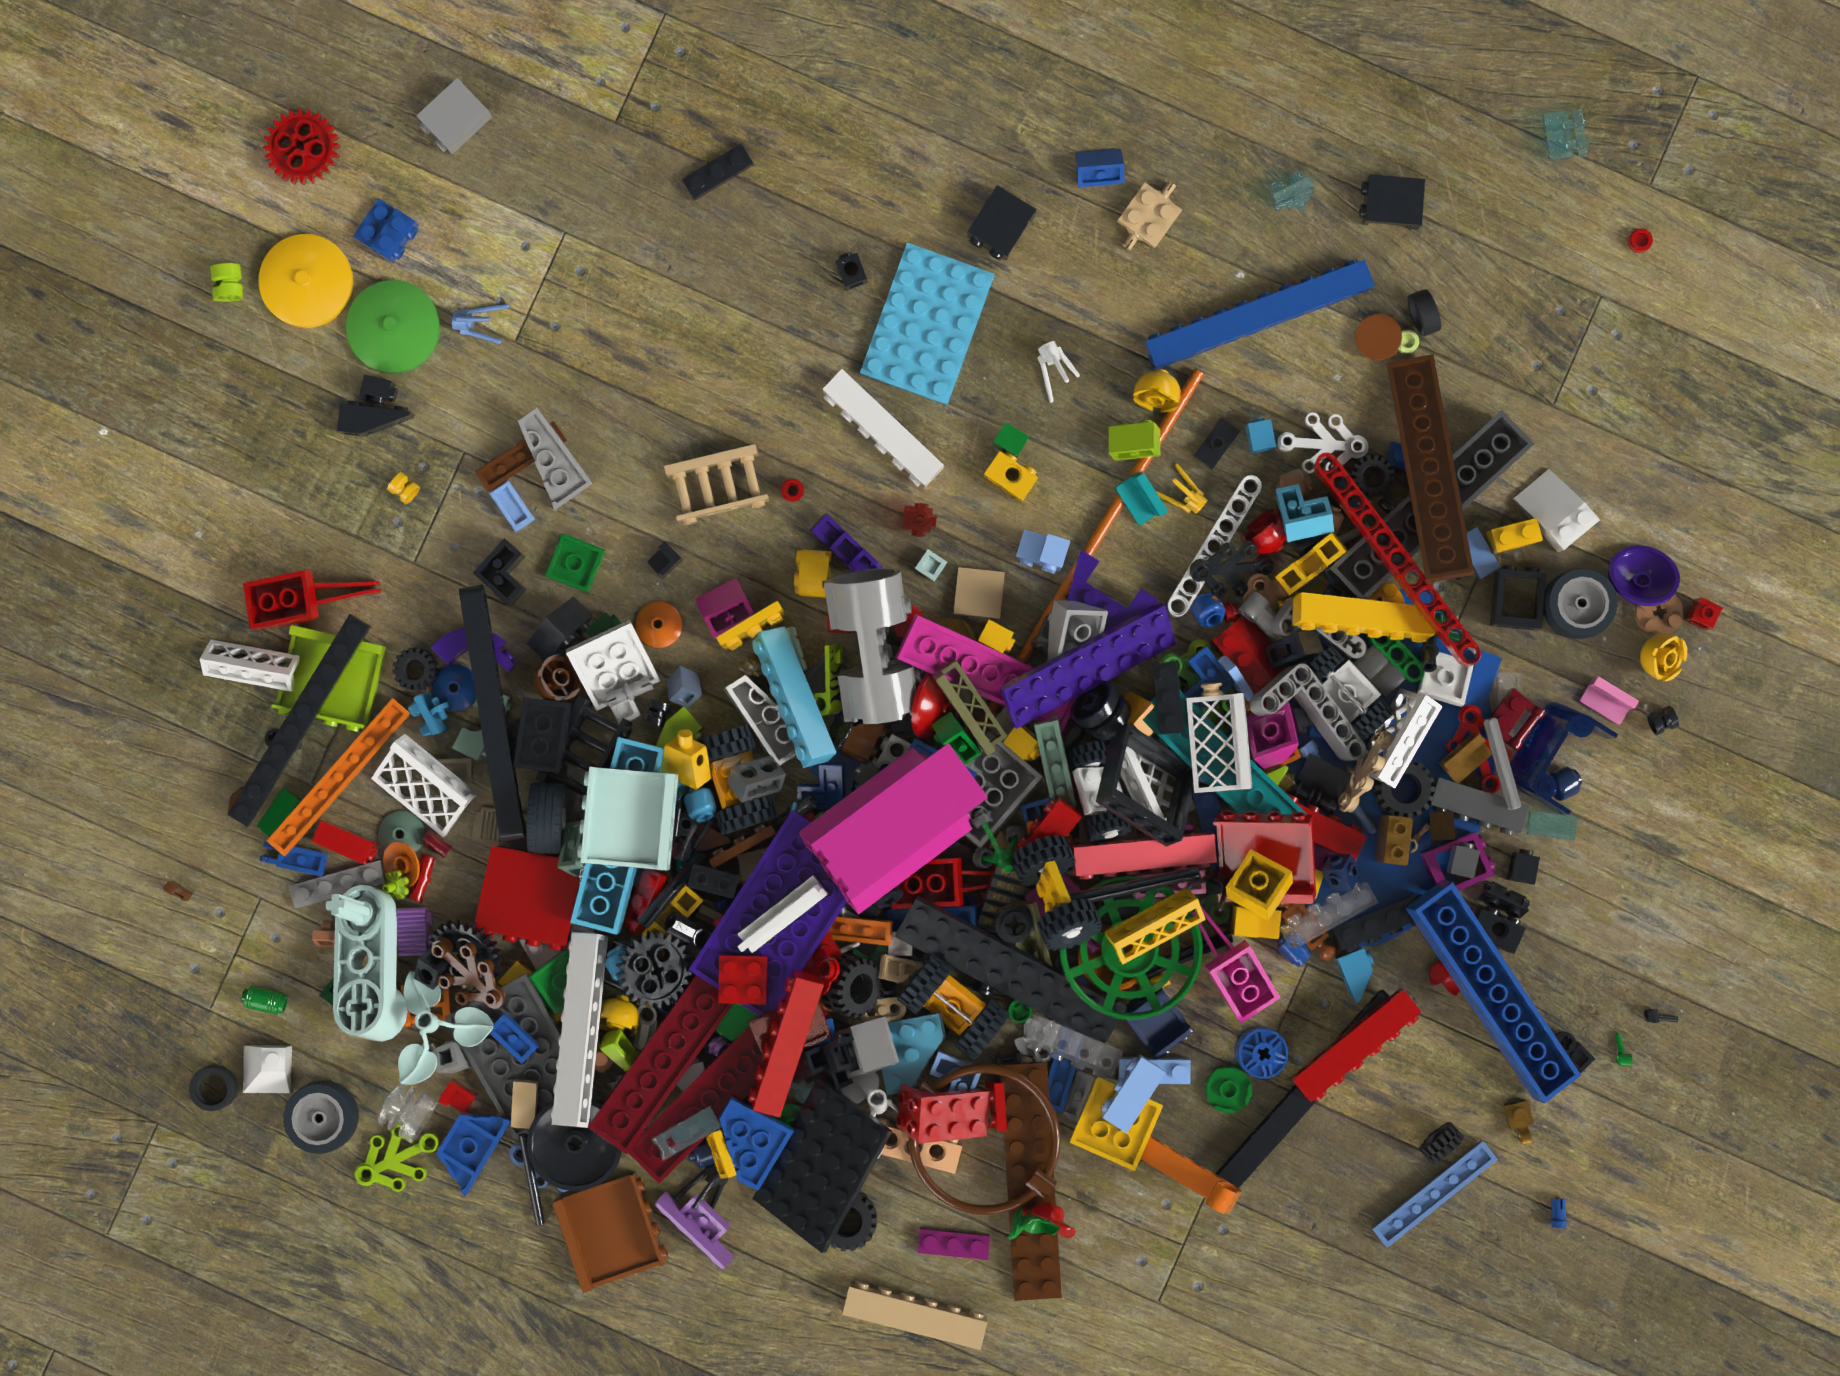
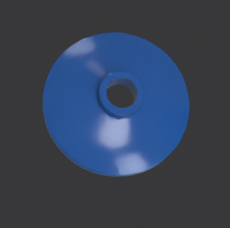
M450 665L437 673V679L433 681L432 692L434 698L438 697L441 704L448 702L450 707L446 710L463 711L474 704L476 693L472 671L462 665ZM453 683L458 685L456 692H452L450 689Z

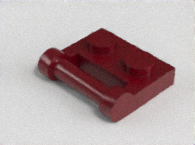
M1511 688L1488 719L1497 718L1503 741L1514 750L1519 751L1523 746V740L1537 721L1543 719L1546 712L1528 700L1515 688ZM1528 710L1531 715L1513 738L1509 735L1510 731L1524 712Z

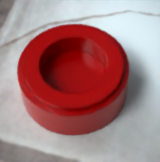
M1643 228L1634 230L1628 237V246L1636 253L1647 251L1653 243L1652 234Z

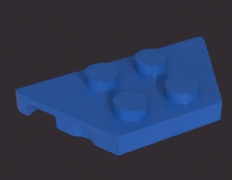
M462 1112L436 1154L441 1162L447 1166L450 1176L456 1179L464 1196L469 1193L510 1125V1117Z

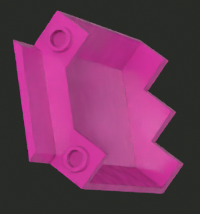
M949 743L929 758L923 752L919 754L914 748H911L800 830L799 834L806 847L819 859L825 873L839 887L846 902L860 914L971 831L972 827L968 821L971 817L968 812L988 797Z

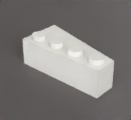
M746 675L725 688V693L746 725H749L752 734L767 756L771 755L779 766L796 756L795 746L788 737L787 727L784 719L779 715L778 705Z

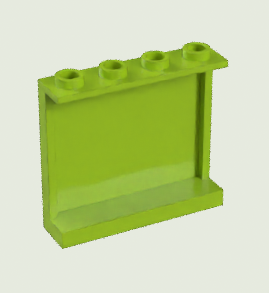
M293 625L290 626L289 634L292 637L288 654L299 655L300 662L293 673L295 680L293 691L279 689L276 704L271 706V708L278 709L277 714L285 716L289 714L336 635ZM362 641L316 718L324 719L323 724L337 727L338 723L346 724V729L360 732L361 728L366 729L369 725L387 647ZM285 662L284 667L288 668L291 662Z

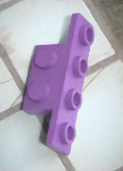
M664 1192L655 1202V1206L681 1232L691 1239L695 1246L700 1248L714 1264L724 1269L734 1256L718 1239L730 1228V1225L704 1200L693 1210L692 1205L699 1196L697 1193L682 1207L668 1192Z

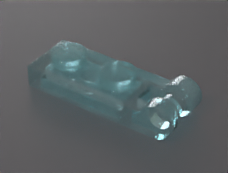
M708 1106L652 1138L654 1145H658L661 1151L660 1156L665 1160L722 1126L711 1106ZM672 1137L676 1144L672 1147H669L666 1139Z

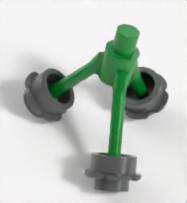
M981 809L973 813V819L970 823H973L976 829L984 828L995 849L993 854L987 847L983 846L981 849L977 847L972 855V862L975 863V867L977 869L988 868L994 863L1003 868L1004 872H1010L1013 869L1011 858L1014 847L1022 836H1028L1025 833V829L1020 826H1010L1006 829L1005 839L1009 844V848L1006 850L1005 848H1000L988 826L993 821L990 815L992 812H986L985 809Z

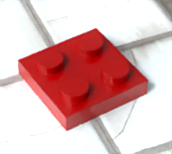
M720 954L718 1003L766 1005L768 956Z

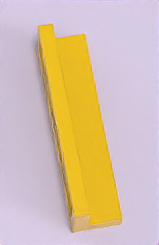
M1186 887L1106 930L1105 934L1123 965L1206 919L1198 898ZM1195 909L1197 915L1190 919H1185L1186 914ZM1175 922L1172 929L1164 930L1167 923ZM1155 933L1150 941H1143L1147 934ZM1133 944L1132 950L1123 955L1121 948Z

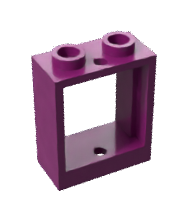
M1469 832L1420 853L1433 886L1442 880L1446 881L1435 855L1451 849L1452 845L1459 846L1460 842L1466 843L1471 841L1474 844V849L1480 851L1478 859L1484 872L1474 876V879L1468 878L1454 884L1458 891L1495 876L1493 873L1495 866L1491 857H1487L1483 848L1486 847V844L1481 834L1477 835V832Z

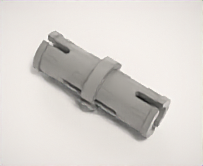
M647 675L630 684L627 682L623 684V687L605 693L606 700L612 699L608 701L609 707L611 708L628 699L632 701L635 699V696L653 690L652 683H649V676Z

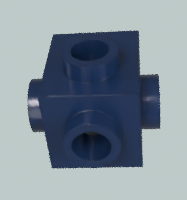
M1330 854L1321 869L1331 891H1352L1361 875L1351 854Z

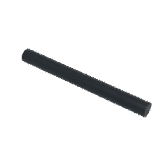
M522 1133L518 1137L535 1223L537 1226L545 1224L535 1169L530 1161L527 1150L528 1133Z

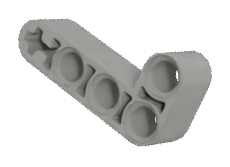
M1294 597L1288 598L1272 620L1271 630L1278 637L1290 636L1297 633L1300 629V626H1292ZM1284 620L1288 624V629L1286 632L1282 628V623ZM1314 629L1317 630L1320 641L1328 648L1332 645L1344 659H1356L1365 654V642L1357 635H1347L1345 631H1337L1336 639L1333 640L1331 633L1323 632V629Z

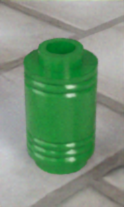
M250 985L248 989H244L241 1002L244 1003L245 1008L278 1015L279 1013H284L288 996L284 995V992Z

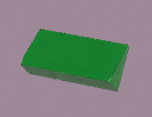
M283 787L257 824V827L270 837L302 799Z

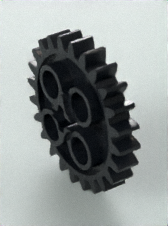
M458 918L454 922L448 920L433 932L432 938L429 940V943L432 945L441 937L448 938L453 944L452 953L467 967V960L461 956L460 948L470 942L475 945L477 950L475 954L477 965L483 959H490L494 964V978L498 976L502 968L500 963L503 958L498 956L502 950L495 948L498 942L490 940L491 933L484 934L485 927H482L480 930L477 929L476 922L470 926L467 919L462 924ZM450 964L448 973L451 975H462ZM479 972L480 979L485 982L484 975Z
M657 930L654 936L653 932L647 931L646 937L639 933V941L631 938L632 946H623L626 954L618 955L623 959L622 963L616 964L617 967L621 968V971L616 973L615 976L622 978L618 986L625 987L622 993L624 995L630 994L629 1000L632 1002L637 1000L636 1004L641 1007L645 1003V1006L651 1009L654 1002L655 1007L661 1008L662 1001L664 1004L670 1005V997L678 1000L676 992L684 993V989L681 987L682 984L689 985L685 976H690L692 973L687 971L686 968L691 966L692 963L685 961V959L690 956V953L682 952L686 946L684 944L678 945L680 939L676 937L671 939V934L667 932L663 936V933ZM663 948V957L661 959H657L658 950ZM647 950H649L650 959L646 955ZM639 958H642L643 965L639 969H636V961ZM672 970L671 979L666 981V972ZM647 980H651V987L645 991L644 983ZM658 980H659V981L661 982V984H662V988H661V989H659V982H658Z

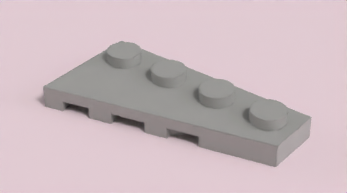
M538 406L518 419L554 510L593 484L590 477Z

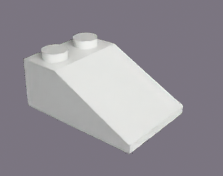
M1550 469L1513 498L1529 519L1537 518L1541 534L1557 553L1565 550L1600 521L1590 507Z

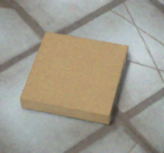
M958 567L953 614L1000 619L1005 572Z

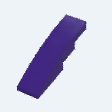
M825 513L810 529L853 572L884 568L828 514Z

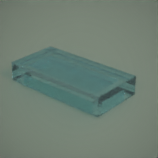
M1529 811L1527 834L1575 840L1578 817Z

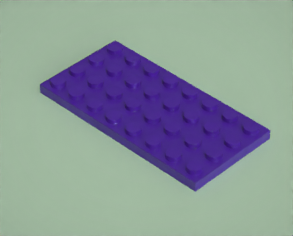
M795 810L791 811L689 968L691 972L719 989L720 954L767 955V1004L742 1005L768 1022L777 1010L780 999L785 997L786 991L784 987L786 979L792 976L793 970L799 972L803 970L846 904V900L839 887L825 873L819 859L806 847L799 834V831L812 821ZM814 875L828 892V895L753 953L749 948L741 952L737 947L742 942L738 933Z

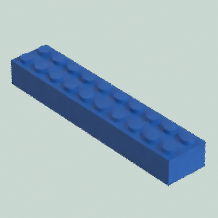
M1440 881L1405 907L1534 1100L1545 1104L1581 1076L1453 882Z

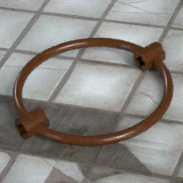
M973 1064L954 1069L937 1079L933 1084H929L924 1080L919 1085L917 1090L940 1092L939 1090L951 1081L966 1075L978 1073L1002 1075L1020 1083L1037 1098L1046 1113L1051 1131V1149L1044 1171L1037 1167L1026 1182L1029 1189L1025 1193L1010 1201L995 1205L966 1203L944 1192L927 1173L920 1157L918 1143L908 1136L913 1166L923 1184L939 1200L963 1212L991 1215L1016 1209L1030 1201L1037 1194L1045 1199L1052 1192L1057 1184V1181L1051 1176L1057 1165L1060 1153V1127L1051 1102L1031 1079L1004 1066Z

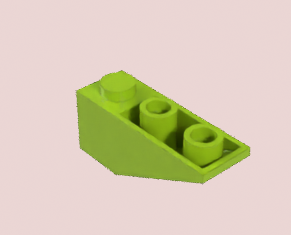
M683 707L665 722L656 747L664 748L683 729L692 731L693 740L697 741L702 736L700 732L704 728L689 710Z

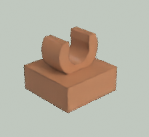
M322 921L321 931L313 930L312 940L316 946L334 947L335 925H332V921Z

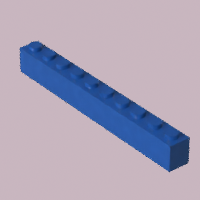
M1350 260L1344 263L1345 267L1338 270L1335 267L1329 268L1322 272V276L1314 278V275H1310L1301 279V283L1298 285L1286 284L1278 288L1279 292L1274 294L1268 291L1258 295L1255 301L1243 300L1236 303V308L1227 311V308H1222L1213 312L1214 316L1205 319V316L1193 319L1191 325L1184 327L1183 324H1179L1170 328V332L1164 335L1158 332L1148 336V341L1145 342L1144 346L1153 370L1164 368L1370 291L1375 284L1366 261Z

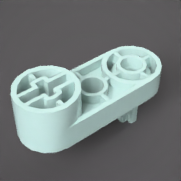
M358 885L350 888L343 895L333 894L332 901H326V910L331 911V915L335 916L334 1019L339 1028L349 1035L383 1042L392 1039L401 1031L406 1022L408 1012L404 996L396 989V904L389 894H385L383 890L368 885ZM368 954V963L366 967L363 968V959Z

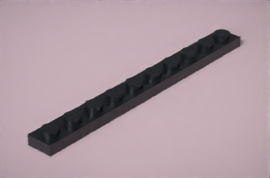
M353 614L348 615L229 810L228 816L246 827L251 825L372 627L371 625Z

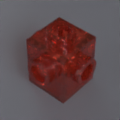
M925 503L905 506L902 531L911 532V536L925 537V534H930L931 528H936L937 515L932 514L933 508H928L929 504ZM918 517H922L924 521L922 523L916 522V519Z

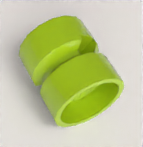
M222 263L210 266L211 280L215 282L212 286L213 300L218 302L242 300L244 298L243 285L239 283L242 279L241 265Z

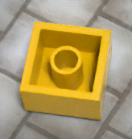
M1250 849L1226 886L1227 898L1269 921L1293 883L1292 871Z

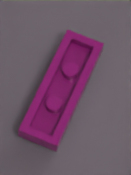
M920 1228L917 1253L988 1260L990 1235Z

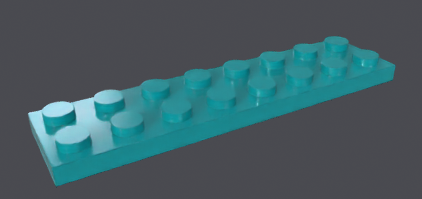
M1180 691L1184 732L1160 735L1156 697H1154L1150 701L1154 708L1143 721L1192 769L1187 697ZM1192 703L1193 713L1201 719L1204 713ZM1206 716L1203 722L1214 729L1216 725ZM1193 717L1194 726H1195V724L1198 722V720ZM1201 723L1194 730L1195 737L1201 742L1211 733ZM1219 728L1216 730V733L1223 739H1228ZM1214 734L1205 743L1214 753L1224 744ZM1195 741L1197 749L1200 746V744L1197 741ZM1226 745L1217 756L1229 764L1234 758V751ZM1204 747L1196 754L1197 761L1203 766L1213 757ZM1215 758L1207 769L1218 777L1226 766ZM1251 759L1252 789L1215 791L1237 814H1244L1248 811H1255L1258 814L1280 812L1285 815L1304 812ZM1234 761V763L1230 766V767H1232L1234 770H1235V761ZM1197 764L1198 773H1199L1202 768ZM1230 769L1220 778L1227 786L1237 785L1236 774ZM1206 771L1199 776L1209 786L1215 780ZM1217 781L1213 787L1222 785Z

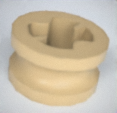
M1222 682L1200 684V687L1203 688L1201 696L1222 695L1223 692L1219 689Z

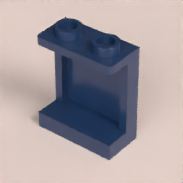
M1162 988L1154 992L1160 1005L1170 1000ZM1146 997L1135 998L1126 1004L1127 1009L1125 1012H1145L1151 1010V1007ZM1175 1006L1147 1019L1127 1020L1155 1059L1167 1055L1172 1047L1179 1042L1185 1041L1193 1032L1191 1026Z

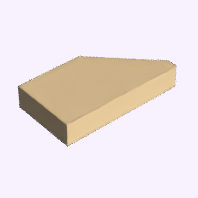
M883 954L880 959L878 978L900 983L917 969H920L923 963Z

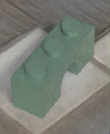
M503 694L506 716H508L513 706L510 703L512 698ZM477 699L473 705L476 708H478ZM462 727L452 748L477 761H481L482 758L486 759L482 729L472 731Z

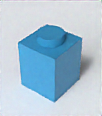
M1264 417L1250 419L1251 423L1245 426L1250 454L1274 450L1276 442L1271 419L1264 420Z

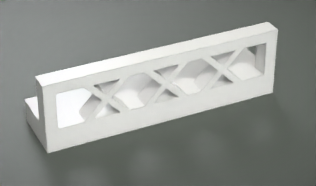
M210 640L200 657L202 672L205 676L291 692L295 687L293 673L300 662L299 655L217 640ZM214 648L225 651L218 655L211 654ZM239 653L247 655L240 659L233 657ZM262 657L269 659L268 661H265L263 663L255 661L256 659ZM284 661L291 662L288 668L278 666L277 664Z

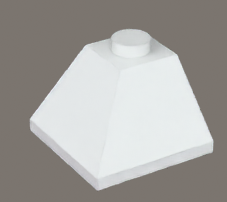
M244 1045L243 1093H291L292 1045Z

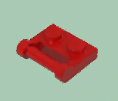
M998 1079L985 1080V1088H988L990 1091V1120H988V1128H994L996 1131H1007L1004 1083Z

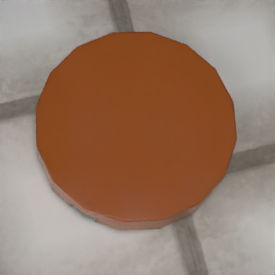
M1375 314L1365 318L1357 327L1355 334L1356 346L1360 353L1373 361H1383L1394 356L1401 347L1403 338L1401 328L1396 320L1384 314Z

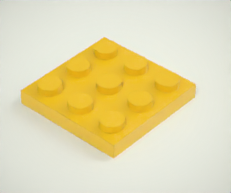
M776 601L719 635L716 639L725 650L730 649L734 651L744 644L742 640L749 636L753 639L767 625L770 624L773 627L784 620L782 616L786 615L780 603Z
M1097 1076L1069 1143L1135 1171L1163 1105L1149 1099L1129 1131L1125 1133L1101 1116L1103 1112L1100 1110L1101 1106L1107 1098L1111 1099L1116 1091L1113 1089L1114 1083Z

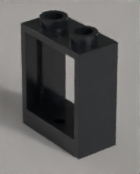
M1502 565V569L1495 570L1490 626L1534 631L1541 630L1547 573H1540L1539 568L1526 567L1525 571L1516 570V566ZM1505 577L1537 580L1534 619L1501 616Z

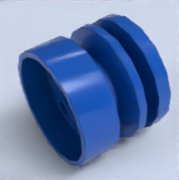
M1252 1026L1244 1030L1238 1036L1234 1046L1235 1058L1238 1064L1248 1074L1259 1079L1278 1075L1285 1068L1288 1060V1047L1285 1040L1277 1032L1264 1026ZM1266 1047L1265 1051L1266 1053H1268L1267 1057L1265 1058L1264 1056H1262L1259 1059L1260 1055L1259 1053H1257L1258 1050H1264Z

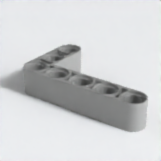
M1306 664L1286 667L1250 700L1251 711L1255 715L1262 716L1277 712L1294 696L1341 761L1360 760L1366 754L1364 742ZM1296 671H1297L1298 676H1299L1298 679H1297L1296 676H1295ZM1279 686L1282 687V694L1279 691ZM1309 690L1312 692V699L1309 696ZM1263 700L1266 702V709L1263 706ZM1336 728L1339 730V736L1336 733Z

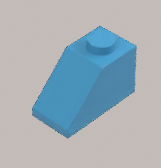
M1362 947L1335 957L1351 1000L1355 1003L1361 1000L1373 971L1371 966L1374 963L1369 950L1365 951Z

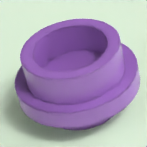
M723 1035L715 1036L709 1043V1054L719 1057L730 1045L728 1039Z

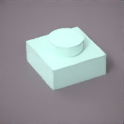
M928 549L915 567V570L935 582L946 566L947 561Z

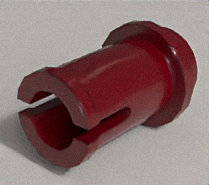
M429 830L421 840L424 843L423 846H428L444 858L452 846L438 837L436 831L432 832Z

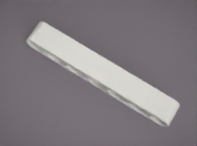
M1248 475L1238 484L1166 604L1167 613L1171 617L1179 618L1183 616L1205 583V581L1197 582L1190 576L1191 564L1197 559L1208 560L1215 554L1209 551L1208 542H1217L1219 550L1224 543L1230 542L1258 496L1262 486L1260 479L1256 476ZM1247 481L1253 482L1256 488L1255 492H1247L1244 489V483ZM1234 501L1241 502L1243 504V512H1235L1232 509V503ZM1220 522H1229L1231 524V532L1225 533L1221 531ZM1185 581H1192L1195 584L1194 592L1188 593L1184 590L1183 584ZM1178 600L1183 604L1182 612L1176 613L1172 610L1171 603Z

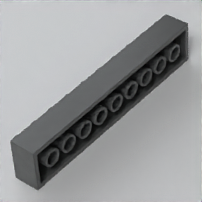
M1503 410L1452 455L1462 510L1469 506L1535 444ZM1409 495L1383 521L1412 558L1420 551L1411 496ZM1377 536L1376 540L1379 545H1388V539L1385 536ZM1364 537L1327 571L1351 598L1368 599L1392 577V574ZM1391 555L1393 564H1402V558L1399 555Z

